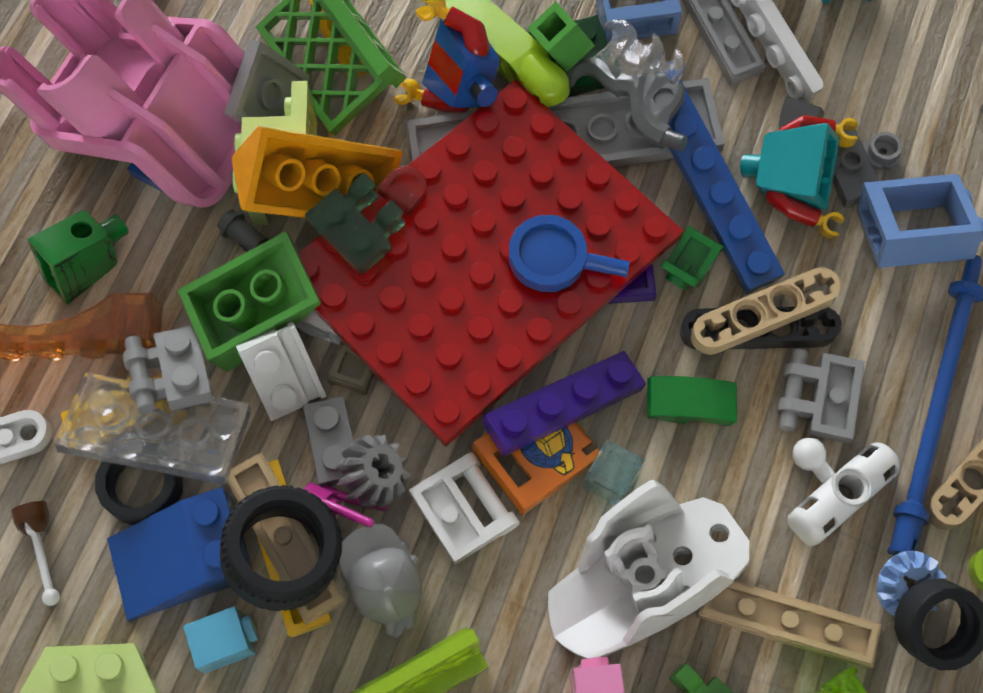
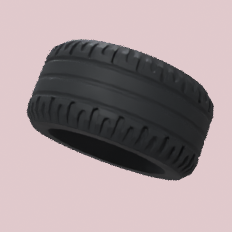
M286 485L262 488L242 499L232 509L226 519L220 541V564L223 575L231 589L247 603L270 611L296 609L316 599L330 584L342 553L341 530L335 515L324 501L322 502L313 493H308L307 490ZM287 517L297 520L305 525L314 535L319 547L318 561L309 573L295 580L274 581L267 579L253 571L242 555L241 544L245 533L253 525L267 518Z

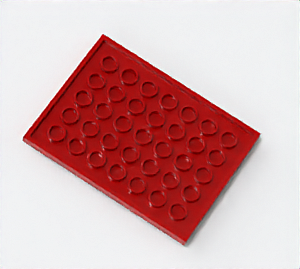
M516 79L498 93L493 104L487 107L481 106L298 252L321 301V304L313 311L445 447L680 240L683 234V230L551 110L540 103V100L534 95L532 96ZM538 215H557L571 221L581 230L587 243V253L630 261L627 277L583 269L580 278L570 287L556 292H539L526 287L514 276L509 265V242L515 229L525 220Z

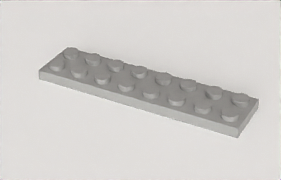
M709 79L682 81L719 152H722L725 143ZM611 92L569 97L558 105L547 107L613 167L674 159L667 146L660 149L640 134L632 118L629 96L616 97ZM475 111L407 120L412 160L414 161Z

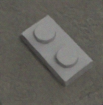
M344 396L303 405L318 483L321 487L336 485L339 479L344 477V474L336 469L335 466L338 464V461L344 459L341 452L345 446L354 443Z

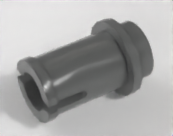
M231 209L224 213L218 221L217 227L221 230V236L223 238H231L246 252L269 240L268 237L262 235L245 220V214L241 211L235 212Z

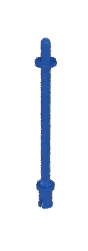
M975 255L974 259L966 260L961 281L950 283L948 294L956 299L907 498L906 501L896 505L894 508L893 516L896 518L890 547L887 550L888 554H892V556L904 551H917L922 528L929 523L930 514L924 507L929 480L973 303L983 301V287L978 284L982 259L978 255Z

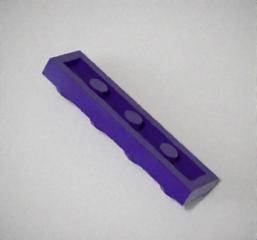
M622 351L484 414L482 424L500 454L504 457L642 391L646 383L626 352Z

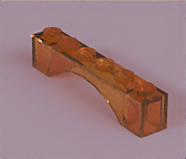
M111 293L95 306L72 317L52 323L30 326L0 324V359L19 361L23 359V356H39L48 360H60L64 358V355H80L88 359H101L105 357V354H121L123 356V353L126 351L124 341L130 336H139L142 339L144 348L156 347L154 334L161 332L163 308L153 293Z

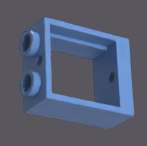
M595 0L599 20L608 43L672 35L678 32L682 14L679 0H660V2L612 9L609 0Z
M958 174L864 182L857 213L878 268L975 258L979 244L983 241V219L978 217L972 205L971 193L968 189H965ZM945 207L953 226L900 231L892 212Z

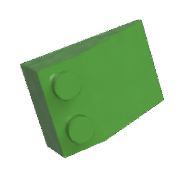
M287 231L177 290L207 360L226 372L243 364L236 347L237 345L273 329H276V331L288 326L287 323L291 321L296 325L321 304Z

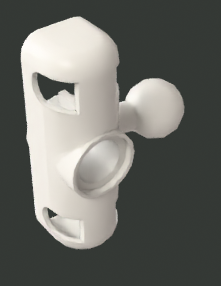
M814 438L799 440L792 451V458L795 464L803 470L812 471L822 485L788 515L787 523L789 527L806 545L816 546L897 476L901 467L897 454L883 443H872L835 473L825 461L826 449L823 443ZM866 452H873L868 458L862 456ZM889 469L891 474L885 481L883 474ZM838 485L848 487L853 493V500L844 497L839 491ZM811 499L817 500L808 510L802 508ZM834 518V527L825 534L822 527Z

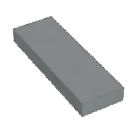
M682 0L730 86L764 73L766 65L728 0Z

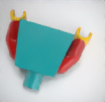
M802 115L782 126L779 131L767 133L764 136L761 154H744L740 162L741 175L744 178H756V187L766 195L768 204L784 216L809 227L818 225L819 232L823 237L835 238L840 234L829 230L827 220L830 219L837 223H843L844 217L839 212H831L825 216L821 214V210H828L838 146L849 148L858 140L857 136H849L843 130L855 131L858 127V122L854 118H846L840 124H836L833 119Z

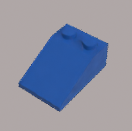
M223 487L178 501L107 538L127 621L130 622L230 587L223 575L220 564V541L224 523L235 505L233 498ZM243 537L241 544L242 555L253 570Z

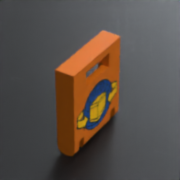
M575 422L510 453L530 479L518 487L497 459L502 455L488 433L474 441L472 445V451L521 515H524L587 471L604 456L599 449L592 451L586 456L584 451L592 446L593 441L581 426Z

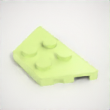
M126 643L45 647L19 693L160 692L155 681L148 673L147 663L139 645Z

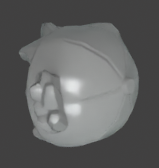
M378 523L372 527H360L342 541V553L339 561L342 569L341 577L346 583L345 590L349 594V600L354 602L362 615L373 622L385 625V634L387 636L398 638L403 634L405 628L410 630L415 624L416 608L422 594V583L416 567L418 558L415 555H411L409 544L406 540H400L392 528Z

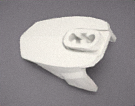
M655 480L646 482L601 516L595 530L586 539L578 567L548 591V612L554 638L575 655L587 659L605 657L671 626L719 595L742 573L749 564V539L723 504L704 497L678 504L672 494L662 484ZM717 531H722L727 535L728 539L724 542H716L711 536ZM680 554H692V560L687 565H679L675 562V559Z

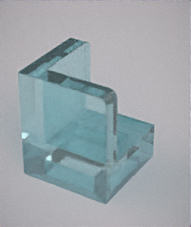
M606 439L586 474L583 488L615 506L630 493L645 460Z

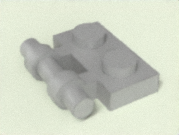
M193 325L155 333L156 347L150 349L143 347L142 339L139 336H130L125 339L126 351L123 353V361L126 370L130 371L132 379L129 384V392L132 401L136 402L137 410L140 414L153 412L155 410L154 400L166 397L170 411L213 401L199 339ZM160 367L163 378L154 380L149 378L148 369Z
M793 349L790 363L785 364L783 378L787 380L785 395L779 399L778 413L781 414L779 428L788 432L796 431L798 417L808 418L810 421L807 435L849 444L854 438L865 361L823 352L819 358V365L816 367L807 365V351ZM803 383L815 384L813 402L801 399Z

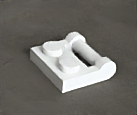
M474 452L464 455L409 489L413 500L455 565L498 537L509 533L520 524L513 511L508 513L479 468L481 462ZM465 476L494 522L486 527L482 525L454 482L458 478Z

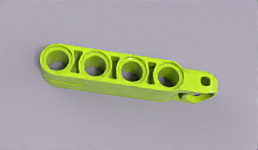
M445 0L447 8L451 9L453 6L484 24L489 43L499 57L497 72L506 81L511 83L516 79L532 96L534 95L546 107L558 105L569 96V77L565 71L550 59L544 47L491 0Z

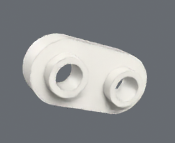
M23 410L0 417V464L42 451L49 444L52 437V428L48 420L33 410ZM32 429H36L35 437L31 440H26L27 433Z

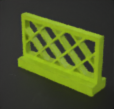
M465 627L350 693H446L488 669V665L481 654L479 639L473 628L468 630Z

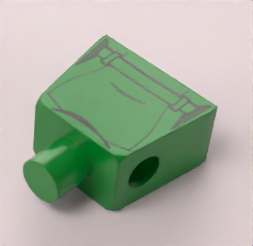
M81 210L31 236L27 240L42 278L68 305L116 266L117 258L113 244L127 235L129 231L117 214H113L101 223H98L87 211Z

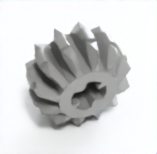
M363 435L357 438L354 443L345 446L341 452L344 459L338 461L335 468L344 474V477L339 479L337 485H347L349 488L346 500L359 498L361 508H369L374 505L381 508L390 504L393 499L401 496L406 491L402 483L406 482L411 475L402 469V465L406 464L409 458L398 456L399 443L388 445L385 435H377L373 438L370 435Z

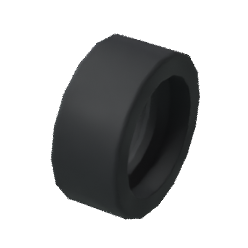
M144 440L131 441L112 449L101 461L95 475V492L100 504L121 522L134 525L178 502L183 492V476L177 462L159 445ZM138 460L155 462L161 468L164 475V485L160 494L151 503L142 507L133 508L124 505L118 499L115 492V484L119 474L128 465Z
M943 578L926 579L917 583L902 596L895 611L894 629L898 641L910 655L937 670H957L966 666L983 650V602L973 592ZM946 599L956 601L961 611L960 625L956 634L948 643L938 648L927 647L922 639V624L927 613L936 604Z

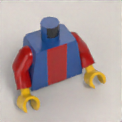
M422 0L429 6H421L416 9V15L421 20L430 21L437 16L441 18L422 81L426 88L421 90L416 80L406 79L399 86L405 88L407 95L399 94L394 96L393 100L395 103L405 105L418 100L421 101V105L445 113H464L470 108L487 107L493 104L498 96V91L493 86V81L499 66V57L489 43L484 24L453 6L451 9L447 8L445 0Z

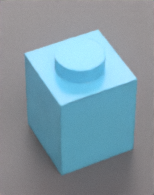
M235 606L183 625L195 668L205 674L256 654L253 642L259 640L253 618L250 614L244 616V613Z

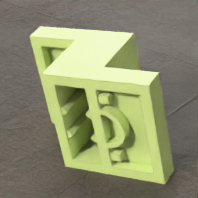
M292 81L291 97H285L284 100L285 116L242 117L241 133L235 134V152L258 126L318 136V118L308 81ZM233 170V188L234 192L238 193ZM248 211L253 225H269V214Z

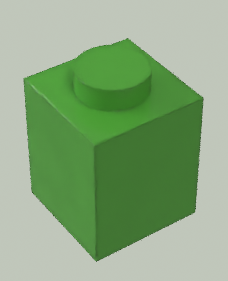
M556 1L527 28L566 72L595 46Z

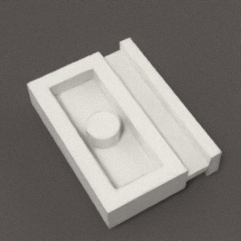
M293 321L287 323L288 326L277 331L273 329L236 346L271 421L302 408L303 405L309 404V401L313 399L327 397Z

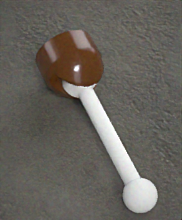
M46 501L25 503L11 510L13 522L19 532L32 538L44 587L42 601L47 606H54L59 602L60 594L56 589H53L40 533L46 529L49 523Z

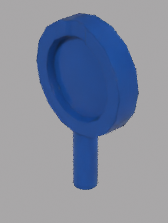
M538 215L525 220L515 229L509 242V265L514 276L526 287L539 292H556L570 287L580 278L583 269L627 277L630 261L587 253V243L581 230L571 221L557 215Z

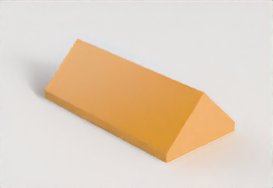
M258 126L231 157L240 207L242 210L337 222L398 173L403 151Z

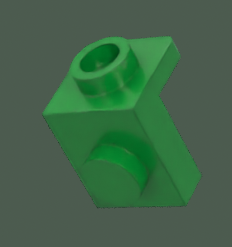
M688 226L668 259H664L660 267L668 271L665 279L683 290H686L688 285L699 288L724 246Z

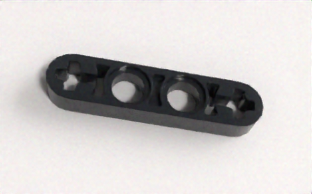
M776 307L782 312H791L795 309V307ZM827 307L801 318L802 323L800 319L789 323L791 334L788 336H777L770 331L729 349L825 347L835 340L841 330L842 322L836 311ZM717 308L695 309L686 314L680 327V337L686 346L696 349L691 341L692 330L689 329L693 328L694 323L700 316ZM741 310L736 314L737 319L747 322L750 328L755 327L759 323L757 315L751 310ZM725 317L726 322H725L723 328L720 329V332H721L722 330H724V329L729 328V327H728V323H727V318H726V317ZM817 319L822 321L823 326L830 327L825 334H820L819 328L811 327ZM706 326L705 329L708 330H706L703 338L711 337L715 342L718 330L711 331ZM800 327H806L802 336H800Z

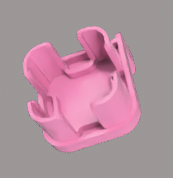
M31 0V13L70 51L50 82L15 48L0 47V92L30 118L32 131L54 150L134 163L164 193L177 203L205 208L219 202L233 182L231 157L235 153V134L241 133L242 125L224 114L244 56V52L221 26L207 19L167 17L152 0H122L118 9L110 0Z

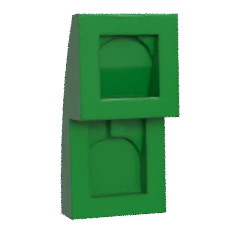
M650 376L647 378V418L685 424L694 420L723 426L733 425L737 423V383L698 377Z

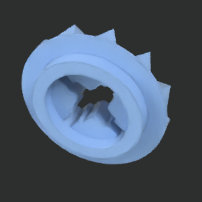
M904 551L889 559L881 569L877 580V595L882 607L895 617V611L902 596L909 590V587L906 585L907 582L903 579L904 576L918 581L917 583L926 579L946 578L947 576L937 565L938 561L919 551ZM936 605L930 611H938Z

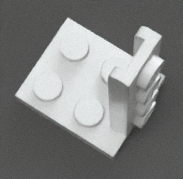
M730 0L734 6L739 7L746 18L750 33L759 39L766 50L769 64L773 68H777L784 79L785 88L789 96L812 104L817 93L823 88V81L773 1Z

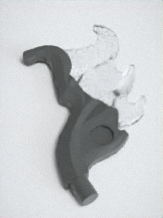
M620 19L604 23L605 30L613 32L611 41L594 57L580 60L566 73L569 77L570 88L575 85L580 77L589 75L597 79L616 97L629 96L632 118L640 134L660 149L667 146L683 151L686 148L688 137L672 131L670 126L671 120L682 105L685 95L684 85L678 83L685 71L683 55L679 50H676L674 52V60L667 62L662 41L656 34H652V44L642 45L638 40L636 29L631 23Z

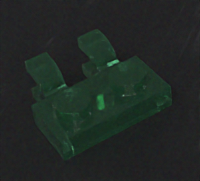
M365 173L361 174L351 184L345 196L335 188L305 214L307 222L361 276L392 250L391 243L387 238L406 225L405 221L401 218L403 210L392 200L378 212L372 223L360 213L363 208L378 199V194L373 190L376 187L375 183Z

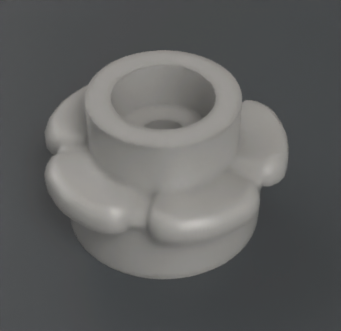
M880 132L872 140L866 141L864 149L873 167L878 169L886 167L890 169L900 162L899 156L902 154V143L896 135L890 132ZM879 150L884 151L886 154L882 155Z

